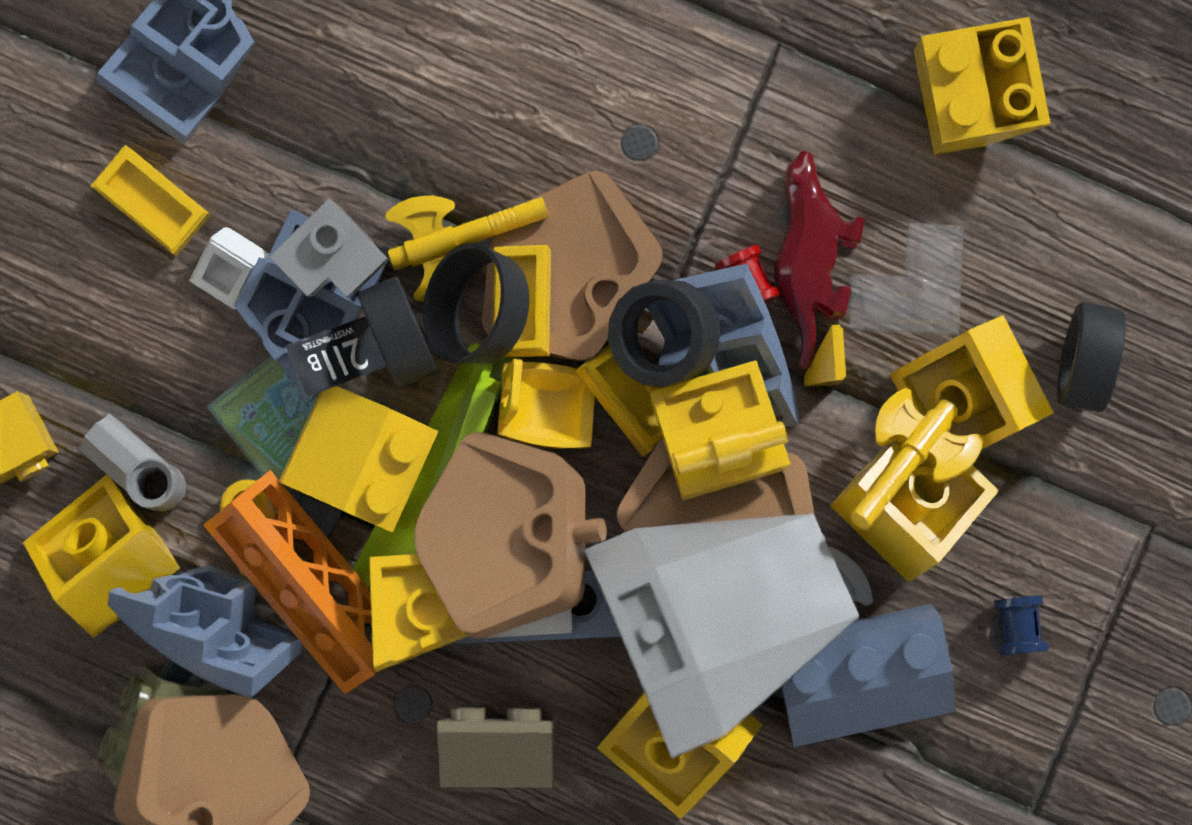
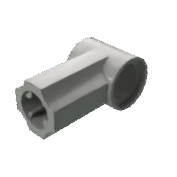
M109 413L102 420L96 422L84 436V440L78 449L128 492V495L135 503L153 511L166 512L173 510L182 502L186 493V482L180 470L168 464L114 415ZM163 471L168 480L167 490L160 498L150 500L145 491L146 481L153 473Z

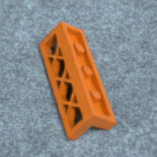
M269 470L203 526L340 690L347 694L377 673L373 665V645L365 637L364 623L372 624L371 590L284 485L279 482L274 473ZM263 491L277 507L278 521L266 518L252 501L260 492ZM293 538L304 540L313 550V563L302 561L294 552ZM329 581L339 582L348 592L349 606L338 604L329 594Z

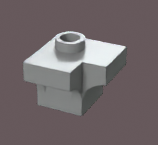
M331 199L322 204L269 256L309 298L331 281L347 298H351L389 261L375 245L376 243Z

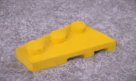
M418 554L370 557L373 665L375 672L467 637L454 623L421 564Z

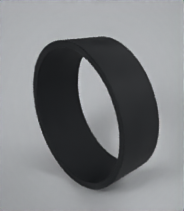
M478 243L462 244L445 255L429 280L423 303V327L432 351L440 359L449 363L490 364L506 356L519 340L528 317L529 288L523 270L514 260ZM494 262L501 287L497 318L485 341L475 351L470 353L462 341L459 330L461 299L473 275L486 264Z

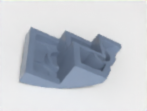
M153 0L132 24L129 37L97 73L96 82L185 145L234 78L252 49L254 40L243 21L235 15L231 0Z
M291 210L269 256L309 217ZM269 256L268 258H258L235 308L249 327L255 330L263 341L264 347L272 358L281 365L298 388V392L303 399L312 402L317 393L311 396L305 395L286 350V345L361 318L364 311L357 293L379 284L390 262V258L351 298H347L332 281L309 298Z
M743 264L676 279V281H685L703 291L715 307L721 327L719 348L711 365L698 377L757 360L774 415L781 417V421L785 426L798 425L800 414L786 360L769 311L748 265ZM666 300L652 302L647 306V309L665 340L658 365L670 366L680 362L686 356L691 345L692 330L687 315L679 305Z
M207 565L187 570L180 575H167L155 578L152 581L150 590L132 594L119 587L112 589L108 595V606L145 642L164 656L203 679L250 698L301 654L302 643L291 630L254 619L257 589L246 576Z

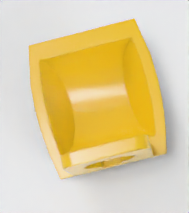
M513 359L510 363L503 364L497 435L517 442L545 448H591L595 396L575 372L576 368L549 363L522 362V360Z

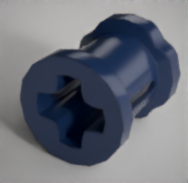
M1042 595L994 600V609L1000 611L1004 642L999 647V656L1049 651L1048 642L1042 640L1038 607L1043 604Z

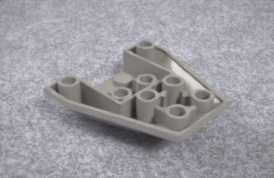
M814 514L635 528L585 549L588 562L627 648L671 758L726 736L859 618V614Z

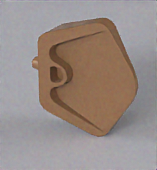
M600 171L587 172L528 200L531 201L542 197L549 218L493 236L489 247L494 250V247L549 246L551 249L550 357L568 362H580L592 358L600 351L608 340L609 318L617 301L632 287L649 282L663 259L662 249L656 238L614 181L606 173ZM494 262L487 264L482 313L483 329L487 335L492 330ZM643 310L638 320V332L640 334H643L653 321L651 314L646 310Z
M475 432L467 435L459 443L420 512L414 538L420 562L454 623L467 636L480 639L526 625L577 606L582 600L585 590V543L605 541L607 529L602 518L585 520L584 480L561 457L554 453L493 435Z
M662 438L619 505L617 511L618 528L623 534L635 528L814 514L807 469L804 462L797 455L787 452L791 463L790 468L682 501Z
M233 694L159 697L148 700L140 708L136 716L114 800V812L116 818L124 825H290L307 805L310 789L276 721L270 712L257 700Z

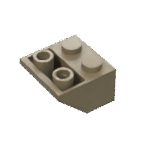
M454 707V709H451V718H443L437 721L440 787L553 788L554 718H542L541 707H510L507 709V718H487V707Z

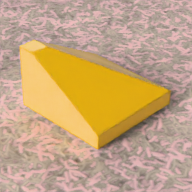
M832 325L827 331L810 367L803 377L804 387L839 385L846 378L843 327L840 328V325Z

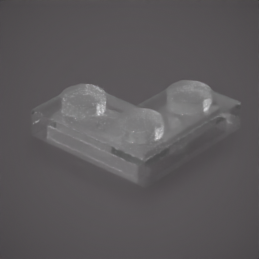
M909 223L906 235L905 276L852 274L850 276L851 292L849 297L848 330L957 336L960 325L964 226Z

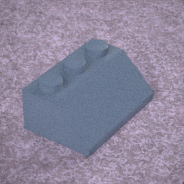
M933 604L856 620L780 687L793 747L956 712L953 671L941 616Z

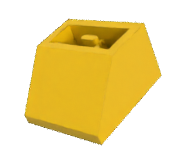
M1030 17L921 36L914 49V55L934 155L988 146L1047 127L1051 124Z

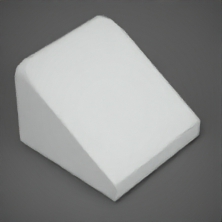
M225 227L209 239L189 281L235 310L238 298L258 258H268L269 253L232 229Z

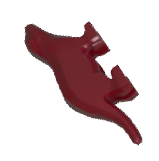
M800 151L796 158L787 166L784 174V189L789 207L790 221L774 263L775 284L781 292V299L799 328L802 341L799 366L801 369L807 370L813 359L816 342L814 309L820 310L829 319H843L847 312L851 287L840 286L834 292L830 274L837 259V244L856 249L857 244L861 242L865 218L856 217L850 222H845L839 216L822 190L813 155L809 151Z

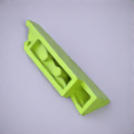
M471 344L468 348V351L472 353L481 344ZM503 357L490 364L460 363L428 424V427L439 432L393 533L375 526L353 567V570L363 580L365 585L371 587L370 557L417 554L414 534L420 512L459 443L467 435L475 432L487 434L501 393L503 364L510 363L513 357Z

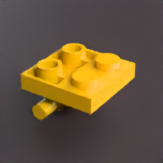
M757 360L650 391L649 397L682 501L790 468L791 463L784 445L788 443L786 430L782 421H776Z

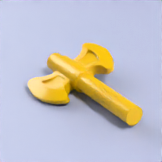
M418 196L404 200L393 206L385 214L387 221L404 226L413 236V239L404 241V245L388 250L392 266L396 271L410 265L415 267L423 264L424 277L413 297L417 301H424L429 280L445 255L462 244L476 243L549 218L543 198L540 197L456 227L451 225L445 228L442 225L443 218L455 208V203L452 200L438 196Z
M905 388L896 392L883 404L875 424L876 443L882 447L895 441L903 444L900 447L901 451L851 513V521L857 527L864 530L869 529L916 467L923 464L926 459L933 464L934 472L931 478L935 482L955 478L974 464L982 449L983 437L980 434L957 436L948 432L951 428V422L958 415V409L952 402L941 400L933 410H929L925 416H922L913 405L911 390Z

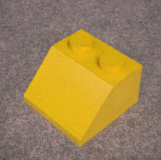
M1004 315L964 332L889 373L898 391L905 388L911 390L913 405L922 416H925L929 410H933L941 400L952 402L958 409V415L951 422V428L948 432L957 436L980 434L984 440L982 449L1054 413Z
M335 386L319 392L279 482L393 533L439 431L388 407Z
M895 441L887 444L855 476L830 507L909 583L942 560L999 490L973 465L955 478L935 482L931 478L934 472L933 464L926 459L923 464L916 467L869 529H861L851 521L850 515L901 451L900 447L903 443Z
M105 475L23 542L54 601L92 638H95L109 625L120 620L117 614L108 606V595L112 589L121 587L126 592L132 594L150 590L153 579L172 575L180 569L160 535L123 489L108 475Z
M643 691L598 745L597 749L678 818L682 819L732 767L763 724L749 714L726 736L671 758L650 708L646 693Z

